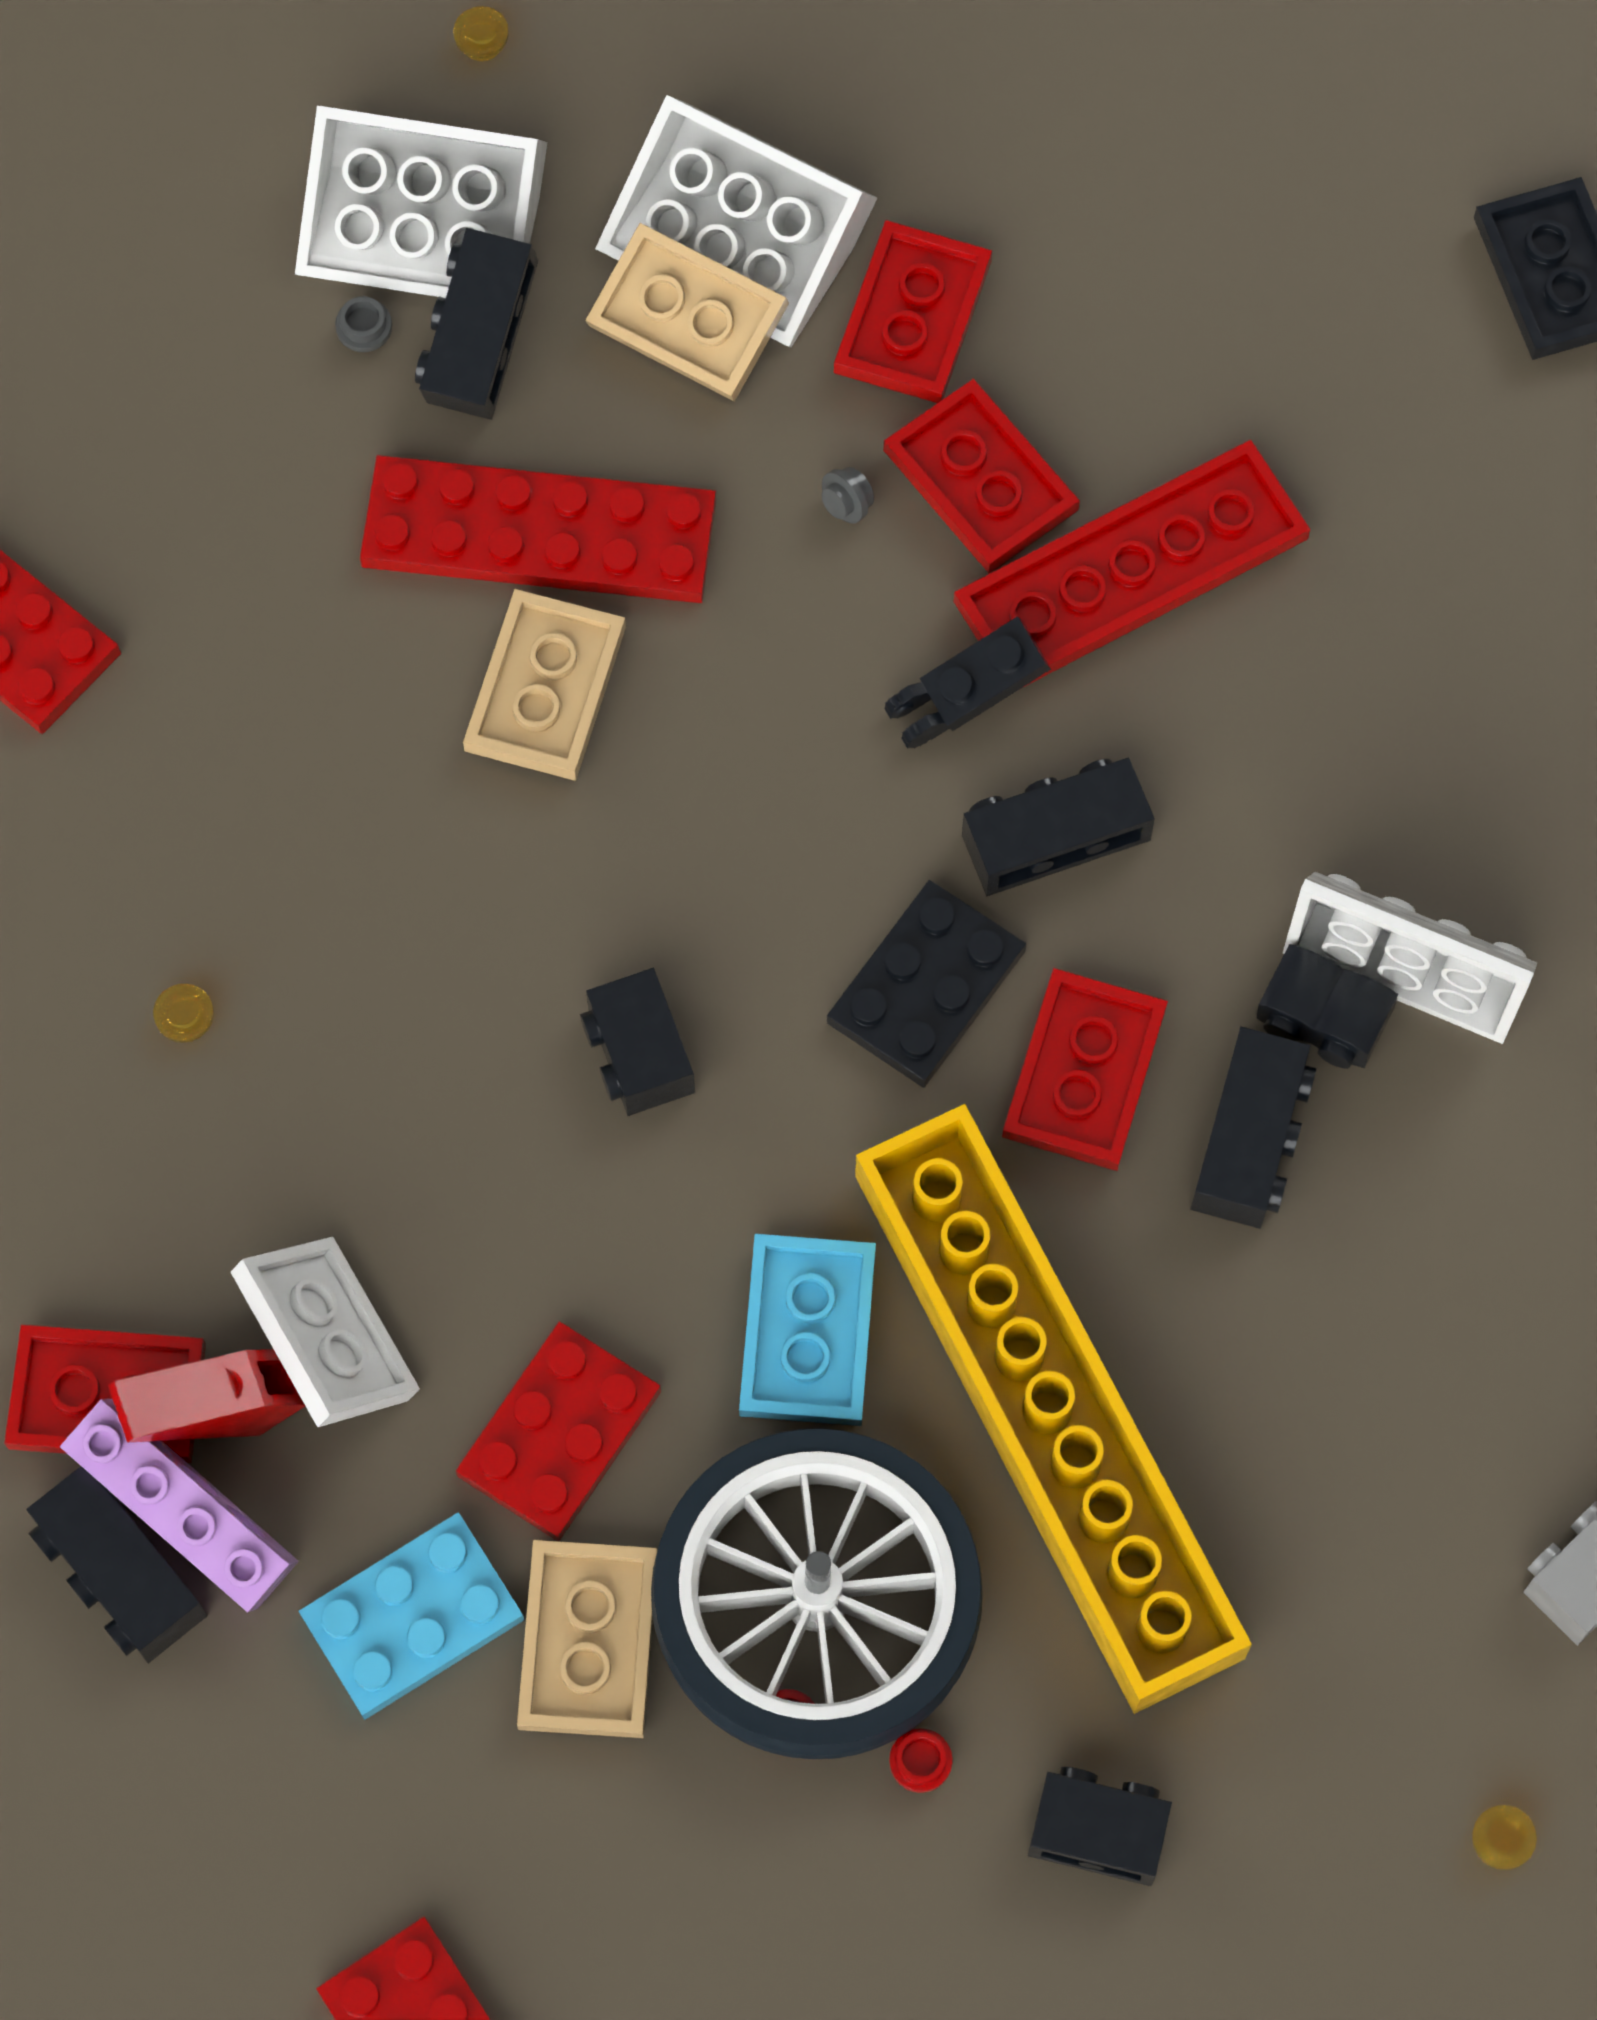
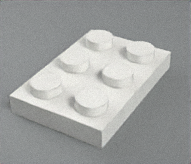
M334 1237L244 1258L231 1271L233 1278L317 1427L407 1402L420 1390Z

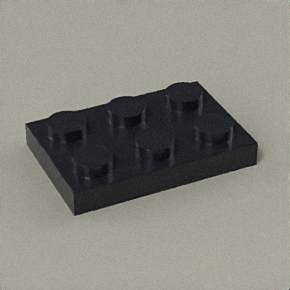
M1582 177L1477 206L1474 214L1475 223L1532 360L1597 342V212Z
M928 880L828 1013L827 1024L925 1088L1026 951V943L931 880Z

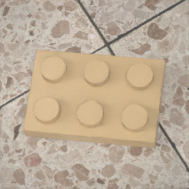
M639 223L585 321L589 327L735 402L787 309L789 302L786 297Z
M514 589L463 741L464 751L576 781L626 629L625 617Z
M533 1540L517 1718L518 1730L644 1738L653 1624L651 1584L657 1548Z

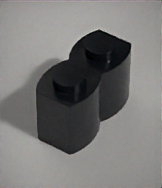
M1289 944L1259 1003L1256 1018L1264 1023L1263 1028L1268 1034L1293 1041L1298 1039L1311 1043L1319 1049L1318 1055L1323 1060L1336 1067L1348 1069L1351 1065L1365 1068L1395 1008L1398 993L1372 978L1343 969L1333 961L1313 951Z

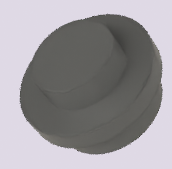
M360 296L344 304L337 314L335 327L337 336L344 346L357 352H370L380 348L387 342L392 332V320L388 309L383 304L371 297Z
M847 467L843 470L834 469L822 479V501L832 516L848 523H857L867 515L868 508L874 502V493L870 483L861 472L852 467Z

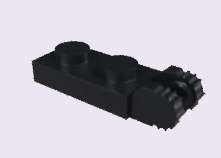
M1017 616L919 678L921 680L920 683L909 685L899 691L898 694L885 702L884 709L890 719H898L932 699L939 712L922 717L902 732L901 739L907 749H915L948 729L956 730L1045 674L1051 668L1026 625Z

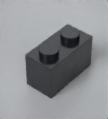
M654 967L586 990L589 1011L581 1013L580 1018L591 1048L601 1045L608 1064L599 1068L611 1101L621 1098L627 1116L695 1093L694 1073Z
M1061 1767L1060 1774L1047 1771L1028 1856L1152 1886L1158 1869L1172 1802L1158 1799L1160 1794L1158 1789L1140 1783L1123 1782L1122 1789L1097 1784L1098 1776L1083 1769Z

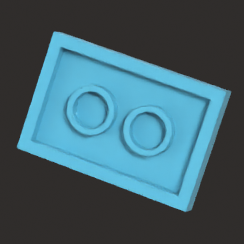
M755 1234L739 1404L740 1417L862 1426L876 1243Z
M459 1512L299 1610L302 1619L364 1720L525 1620L519 1607Z

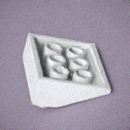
M666 95L595 249L619 261L639 223H642L786 297L789 305L770 338L788 347H792L852 252L877 197L684 101Z
M317 106L295 275L446 298L452 278L446 274L449 254L455 243L462 244L466 228L530 244L540 198L547 142L527 137Z
M1314 872L1305 879L1300 890L1283 954H1285L1289 944L1313 951L1333 961L1343 969L1365 975L1398 993L1397 1001L1501 1044L1504 1043L1532 980L1537 962L1527 959L1522 950L1511 944L1503 942L1491 944L1471 936L1470 931L1457 922L1441 919L1437 922L1415 913V909L1401 899L1395 897H1384L1381 899L1360 890L1356 882L1338 874L1325 876Z

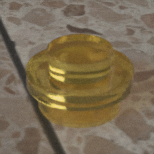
M485 6L473 7L464 11L457 18L453 28L457 47L469 58L477 61H487L495 58L505 47L509 37L508 24L504 16L497 10Z
M177 984L167 988L159 995L154 1004L153 1017L158 1030L164 1037L171 1041L185 1043L202 1037L208 1031L213 1022L214 1010L209 996L201 988L192 984Z
M1498 1805L1487 1809L1476 1820L1472 1830V1843L1475 1852L1484 1863L1495 1869L1511 1870L1520 1867L1532 1856L1536 1847L1537 1835L1534 1824L1523 1811L1513 1806Z

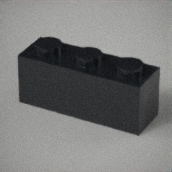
M466 228L462 244L455 243L452 246L446 269L447 276L452 277L446 298L439 296L436 300L431 317V329L435 330L436 333L431 350H423L420 354L415 372V382L420 384L419 390L428 404L492 420L538 264V258L532 244Z
M1129 757L1113 763L1110 759H1101L1083 767L1078 775L1060 781L1053 777L1041 779L1029 785L1022 794L1004 800L1000 796H993L975 803L969 812L963 814L962 837L987 897L1151 841L1155 818Z
M1240 1027L1190 1210L1261 1229L1267 1210L1278 1213L1287 1178L1276 1175L1281 1155L1293 1158L1302 1126L1301 1122L1291 1120L1296 1100L1308 1102L1317 1069L1306 1065L1311 1045Z
M82 1466L26 1509L37 1524L28 1534L51 1562L62 1555L75 1572L66 1579L67 1583L88 1609L97 1602L102 1605L113 1619L104 1626V1629L126 1656L137 1649L149 1664L207 1617L198 1600L109 1490Z

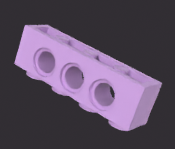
M101 1399L60 1446L62 1450L247 1613L258 1609L299 1562L163 1441L127 1443L113 1399Z

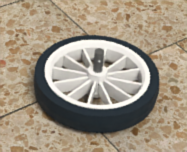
M799 1429L759 1438L737 1448L709 1467L689 1487L667 1522L658 1546L651 1584L652 1614L661 1651L678 1684L698 1710L719 1728L750 1746L773 1754L813 1760L836 1759L877 1749L903 1736L925 1720L946 1698L970 1659L980 1626L983 1600L982 1577L976 1547L960 1509L947 1490L923 1466L900 1450L861 1434L831 1429ZM809 1485L838 1486L857 1492L829 1555L816 1551ZM801 1486L809 1554L804 1562H801L757 1504L756 1500L775 1491ZM866 1495L889 1508L903 1521L902 1524L840 1568L835 1565ZM745 1508L793 1573L720 1543L715 1539L724 1526ZM911 1534H914L919 1541L931 1569L930 1573L846 1581ZM707 1555L784 1587L698 1596L700 1576ZM934 1589L935 1608L929 1630L926 1631L850 1597ZM786 1605L720 1653H718L711 1642L701 1613ZM848 1614L916 1643L921 1647L902 1671L891 1679L843 1616ZM790 1620L797 1624L767 1692L756 1688L744 1680L728 1665ZM834 1626L880 1686L876 1690L860 1697L835 1703L833 1701L825 1630ZM805 1630L818 1633L825 1704L799 1703L776 1697Z

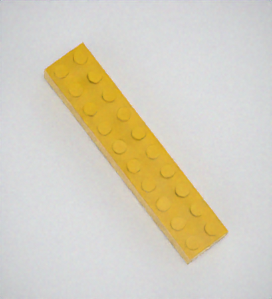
M966 1104L857 1154L855 1177L1133 1713L1136 1714L1245 1660L1252 1643Z

